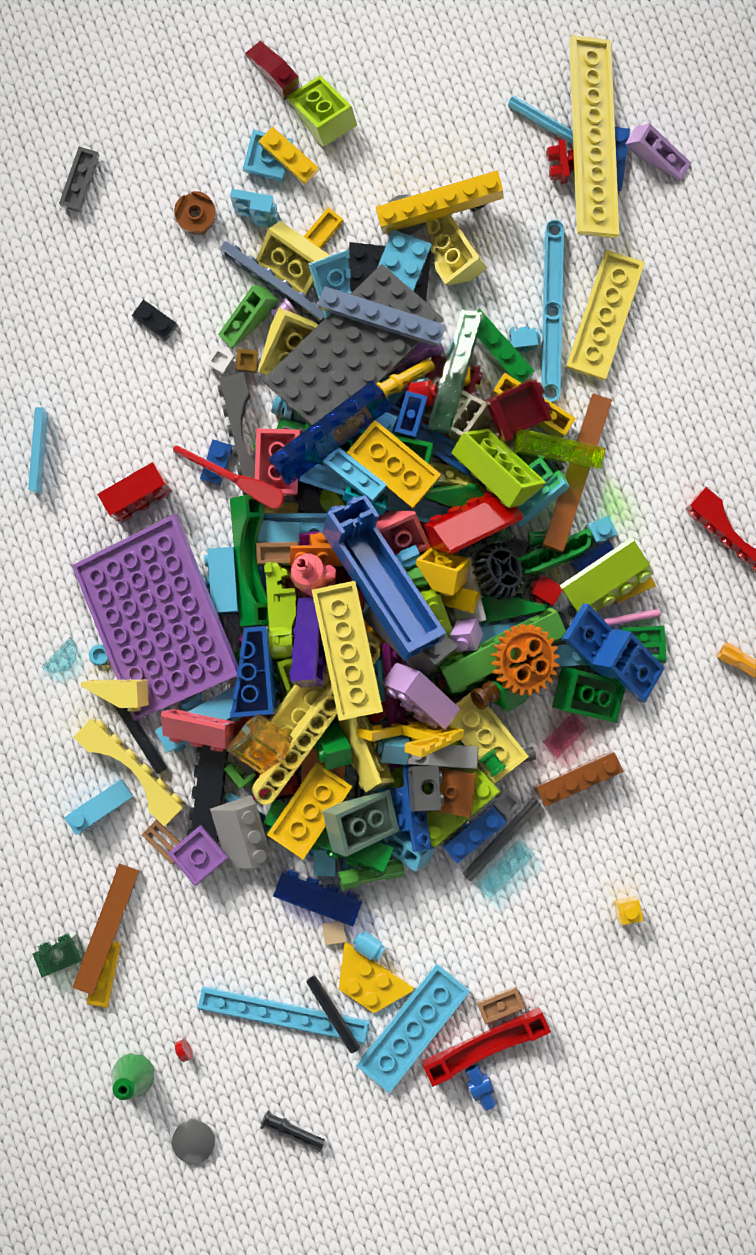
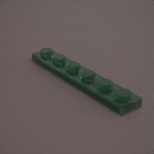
M461 310L429 420L428 429L430 431L450 434L483 320L481 312Z

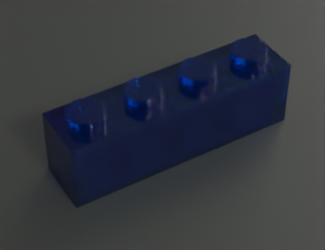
M288 868L287 871H282L273 897L352 927L354 926L363 899L359 898V894L352 891L344 893L339 891L340 887L328 883L327 886L319 883V879L312 876L307 878L299 876L300 872Z

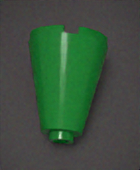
M129 1053L122 1056L114 1064L111 1073L114 1096L119 1100H128L145 1094L151 1088L154 1080V1068L151 1061L141 1054Z

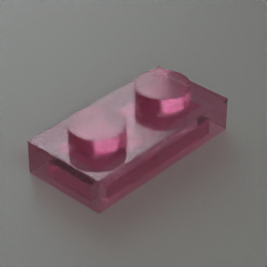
M571 713L542 743L558 758L587 727L574 713Z

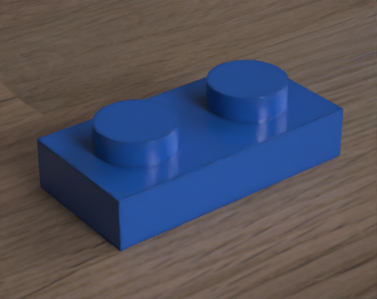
M212 439L206 460L226 469L231 456L232 445ZM203 467L200 479L221 486L223 477Z

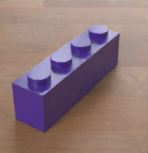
M298 598L290 681L300 688L324 686L326 656L314 598Z

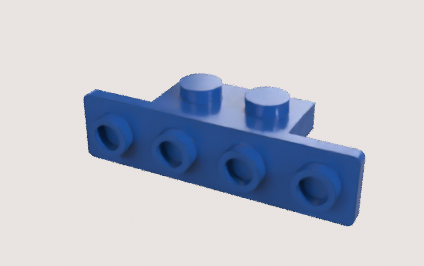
M407 764L402 765L405 787L390 789L399 832L410 830L413 852L431 850L427 812H410L408 768L421 765Z

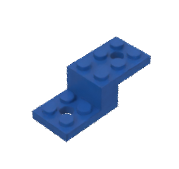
M582 604L562 638L597 675L616 678L642 703L647 701L665 669L632 632L612 629L589 604ZM587 630H588V634H589L588 638H586V631H587Z

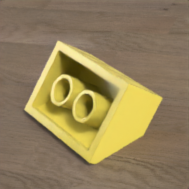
M280 221L268 229L256 260L264 269L265 267L271 269L278 279H284L289 282L292 289L296 292L301 291L307 296L314 286L308 264L330 255Z

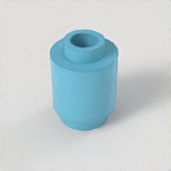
M364 931L363 934L359 932L352 942L355 944L354 950L369 960L377 961L385 950L382 942L367 931Z

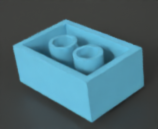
M234 547L208 548V554L204 555L205 567L209 569V575L206 576V587L210 590V596L218 616L239 614Z

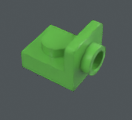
M230 763L224 768L240 789L244 786L248 789L257 781L255 779L257 776L256 771L245 778L243 775L246 773L239 764L234 765V763Z

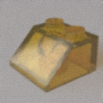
M257 714L246 722L229 745L227 751L260 774H263L286 757L293 737L268 721L267 718Z

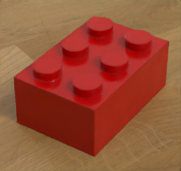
M151 462L99 492L97 495L110 517L117 522H125L132 518V514L139 510L141 512L151 506L150 503L155 500L161 501L169 496L168 493L172 489L160 469Z

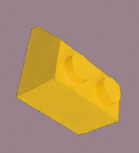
M429 548L416 560V565L432 590L438 591L443 596H453L467 582L471 559Z

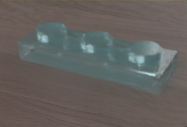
M519 838L475 882V885L491 899L535 853Z

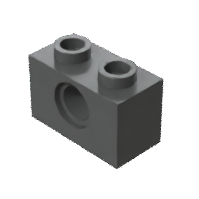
M414 766L408 768L410 812L441 810L444 797L443 793H440L442 772L439 771V767ZM424 783H427L431 788L429 795H426L422 790Z

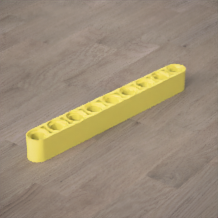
M368 640L369 646L372 647L371 657L374 665L380 655V649L375 643ZM331 680L254 783L252 792L260 804L268 805L275 800L338 714ZM333 699V704L325 708L326 701ZM320 717L319 723L312 725V720ZM302 735H307L305 742L298 743ZM289 753H294V757L291 760H285ZM281 771V775L278 778H272L274 772ZM262 789H269L266 795H259Z

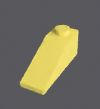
M88 680L81 682V687L119 708H128V711H140L141 707L149 705L148 680Z

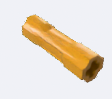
M725 642L717 658L756 678V659L742 652L741 649Z

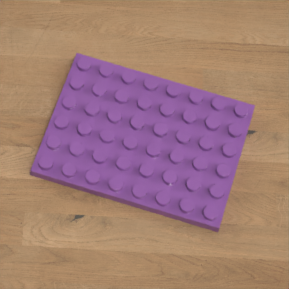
M173 514L72 565L117 680H148L149 705L141 707L140 711H130L133 721L144 718L236 677L239 666L177 514Z

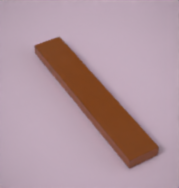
M119 863L72 988L91 995L95 993L140 870Z

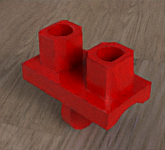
M565 139L558 140L557 145L547 147L546 157L547 161L558 160L557 166L549 167L550 180H561V184H567V178L570 177L569 166L570 171L574 172V150H568L567 156Z

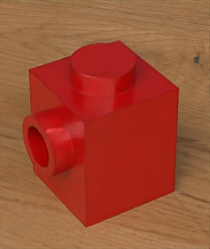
M541 575L539 579L535 577L529 586L532 590L529 594L533 597L532 600L546 604L549 607L554 606L562 592L559 584L544 575Z

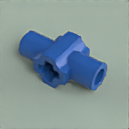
M478 1064L469 1066L465 1072L470 1080L467 1082V1085L474 1100H479L484 1110L492 1109L496 1106V1101L492 1095L495 1091L486 1073L482 1074Z

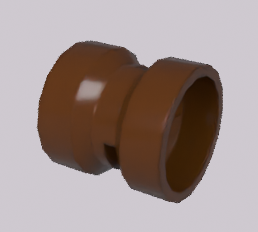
M488 681L481 688L473 690L470 693L473 704L478 709L483 710L489 706L490 702L498 701L501 698V693L495 683Z

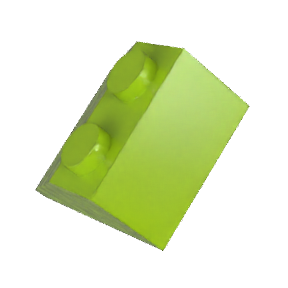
M321 75L286 96L312 136L323 147L357 126L352 106Z

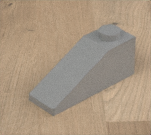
M448 745L424 757L409 754L408 764L478 769L479 747Z

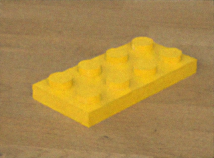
M376 420L372 422L347 452L353 459L386 483L387 488L412 509L415 508L441 477L438 471Z
M316 762L267 835L301 859H304L326 827L322 811L341 803L353 786Z

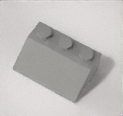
M251 795L210 809L221 848L229 857L226 860L228 868H255L272 862L258 808Z

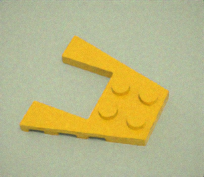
M416 721L409 722L408 726L399 723L391 724V727L382 729L381 725L371 726V730L357 727L356 736L369 741H376L405 735L411 737L413 742L405 743L404 752L424 757L463 739L464 729L448 725L446 730L440 727L434 729L426 722L423 724Z

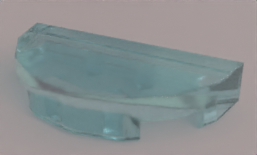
M69 637L40 668L51 673L65 672L71 668L77 658L74 640Z

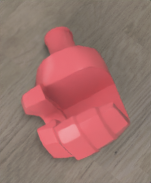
M305 553L294 561L291 568V581L303 593L313 597L312 590L336 584L337 572L329 564L325 567L317 556Z

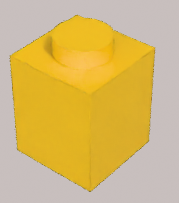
M632 896L614 900L617 920L621 925L643 921L638 898Z

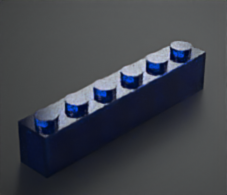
M370 381L270 456L268 460L277 475L289 486L374 420L390 410L391 407L384 392L373 381Z

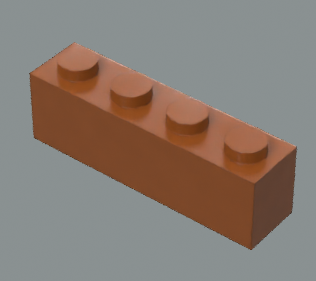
M609 751L534 785V788L542 805L546 807L624 771L615 752Z

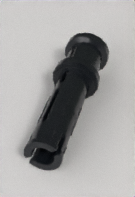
M270 1110L266 1111L260 1129L263 1130L265 1128L276 1133L277 1137H288L319 1153L321 1152L325 1142L324 1138L288 1123L289 1120L287 1118L277 1117L271 1114Z

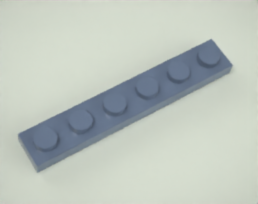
M227 241L222 244L221 253L226 259L283 300L287 298L293 307L318 325L325 320L323 310L318 309L317 303L314 305L310 302L303 292H296L292 289L289 282L284 279H278L271 269L267 267L264 269L251 255L246 256L236 244H230Z
M324 286L317 304L320 310L439 347L446 329L445 324Z

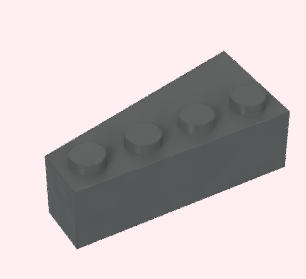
M369 608L363 617L364 621L401 656L376 615ZM445 635L442 642L422 650L419 654L406 660V662L413 669L420 671L427 677L451 657L459 647V644Z

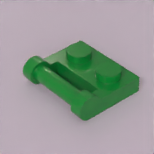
M664 625L621 628L622 631L632 632L646 648L658 647V653L652 655L661 664H666Z

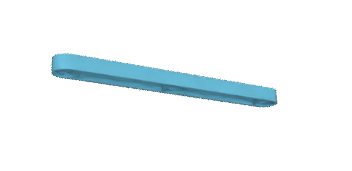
M559 220L548 222L544 232L541 384L544 391L549 388L555 390L556 397L553 399H548L545 393L542 394L545 399L552 403L558 400L561 392L564 225ZM557 226L560 229V233L555 236L551 235L549 228ZM555 307L558 310V315L550 317L547 314V309Z

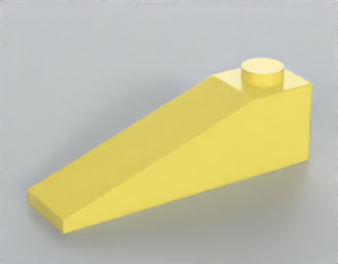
M452 215L426 222L432 244L431 250L435 258V269L446 286L472 281L488 268Z

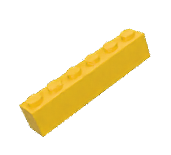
M496 170L382 204L375 208L384 235L392 232V229H404L504 199L503 187L499 172Z

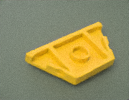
M347 941L344 943L339 990L371 1012L376 1013L414 990V986L392 971L354 950L352 944Z

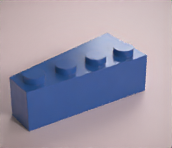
M268 626L244 628L230 718L275 714L277 709L273 659L270 654L268 641Z

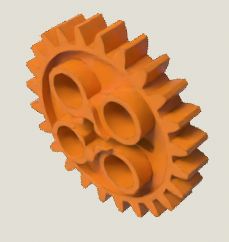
M520 624L519 628L512 626L511 631L505 630L506 638L498 637L501 644H494V647L498 650L497 653H491L492 656L496 657V660L491 662V664L497 665L493 673L500 674L496 680L503 682V688H509V692H516L518 695H523L524 693L525 695H531L532 692L539 693V687L546 689L545 681L552 683V679L549 676L550 674L556 675L557 673L553 670V667L559 666L558 663L554 662V659L559 658V655L554 654L558 647L551 646L554 639L547 638L549 633L542 632L541 627L534 628V625H527L526 627V625ZM531 641L533 642L532 650L529 649V644ZM512 649H514L515 655L513 658H511L510 656ZM539 661L540 668L536 670V664ZM520 669L522 674L521 677L518 679L517 672Z

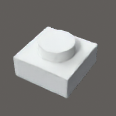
M216 345L205 363L224 375L235 357Z

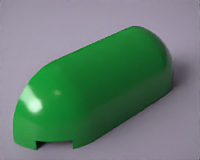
M590 528L568 536L562 553L543 547L519 557L518 560L523 562L521 567L525 569L523 574L538 575L582 556L591 544L592 534Z

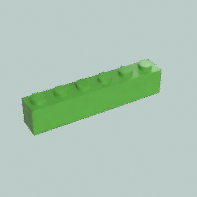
M549 608L520 623L526 625V627L527 625H534V628L541 627L542 632L549 633L547 638L554 639L552 644L561 641L566 633L558 611L553 608ZM504 632L480 643L477 651H465L447 660L439 667L440 673L452 693L461 692L467 688V685L473 682H481L486 679L487 675L493 673L497 665L491 664V662L496 660V657L492 656L491 653H497L498 650L494 647V644H501L498 637L506 638ZM531 641L530 644H529V649H530V650H532V648H533V642H532V641ZM514 649L511 650V658L515 655Z

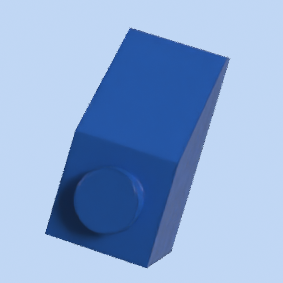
M406 391L395 428L396 436L418 439L427 396Z

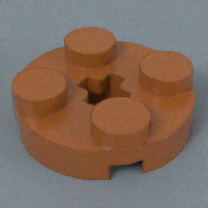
M192 191L190 194H184L175 204L174 213L176 221L180 228L187 233L204 235L215 223V205L211 198L203 192ZM198 208L200 215L192 217L190 211H195Z

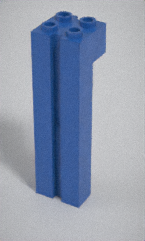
M367 496L353 497L346 503L347 506L345 507L343 505L332 507L327 513L322 533L352 580L356 581L357 588L403 659L406 661L419 654L422 650L442 642L446 634L445 630L376 527L379 514Z

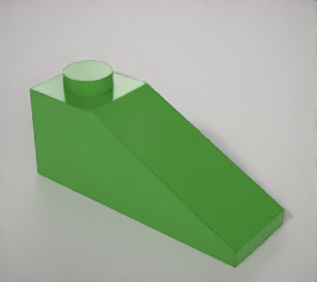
M252 285L218 335L231 348H234L269 316L270 310L274 309L279 300L266 287Z

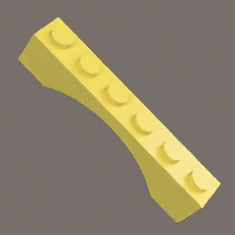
M96 718L90 719L73 738L88 752L111 756L131 769L145 790L149 812L164 827L168 825L184 809L185 805L183 804L184 800L176 792L172 794L167 789L169 785L162 778L157 779L152 774L154 772L148 764H142L137 759L139 756L131 748L127 750L122 745L123 740L115 733L112 735L107 730L108 725L100 718L98 720Z

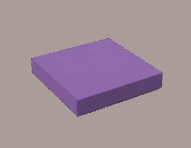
M202 825L167 853L194 886L198 885L229 858Z

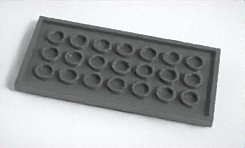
M383 264L351 293V295L438 323L443 322V317ZM331 313L263 379V382L325 438L374 390L376 383H381L422 342Z

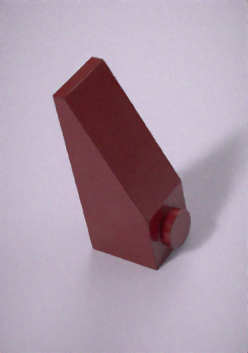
M261 40L245 52V56L283 100H286V96L300 88L299 77L294 70Z

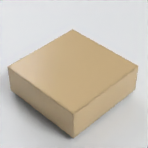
M344 920L322 923L325 945L346 942Z

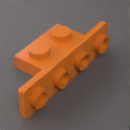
M323 533L310 534V546L290 547V566L293 565L297 557L305 553L317 556L321 559L324 566L328 564L330 566H343Z

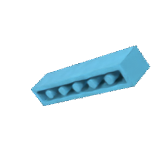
M274 678L275 693H278L281 689ZM235 686L188 712L233 722L241 717L230 718ZM162 726L155 730L167 753L173 750L175 753H178L185 749V744L189 742L182 740V743L169 741V737L163 736Z

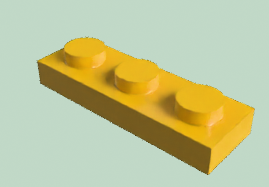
M273 126L259 140V145L304 185L319 171V167Z

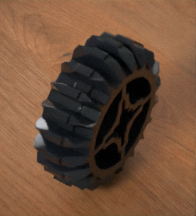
M492 543L481 548L473 557L474 563L472 567L475 569L472 574L476 575L475 581L479 582V589L483 588L485 595L490 594L491 599L497 598L499 601L510 599L521 591L524 586L523 581L526 579L523 575L525 569L521 567L523 562L518 560V555H514L513 548L508 549L506 544Z

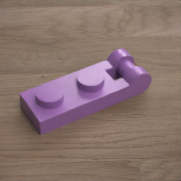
M422 342L389 375L401 374L433 355L440 356L444 352V347L441 343L439 347Z

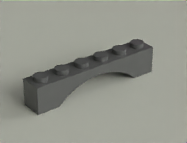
M242 372L219 378L221 384L217 385L220 398L224 397L225 405H222L225 418L229 417L230 425H227L229 437H233L235 445H232L234 458L238 457L240 465L236 466L238 475L255 479V461L247 451L242 430L243 416L251 397L246 376Z

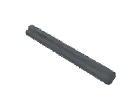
M535 798L528 802L463 872L467 880L472 881L540 809L541 804Z

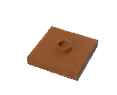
M439 768V771L442 772L440 793H443L444 803L441 806V810L434 812L472 817L478 774Z

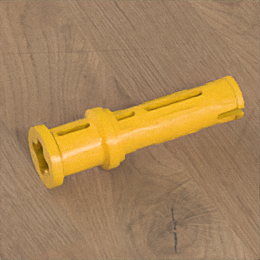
M426 358L401 374H392L388 380L376 383L374 388L376 395L381 401H385L393 393H400L404 386L411 381L417 380L434 370L432 360Z

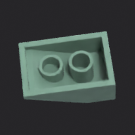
M389 790L341 802L322 811L332 852L348 856L399 832Z

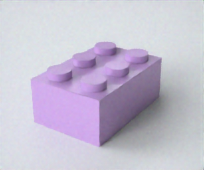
M396 663L381 683L387 688L386 693L394 699L398 698L401 701L400 705L404 709L415 713L413 717L423 724L426 722L434 729L440 727L446 730L460 710L454 702L420 671Z

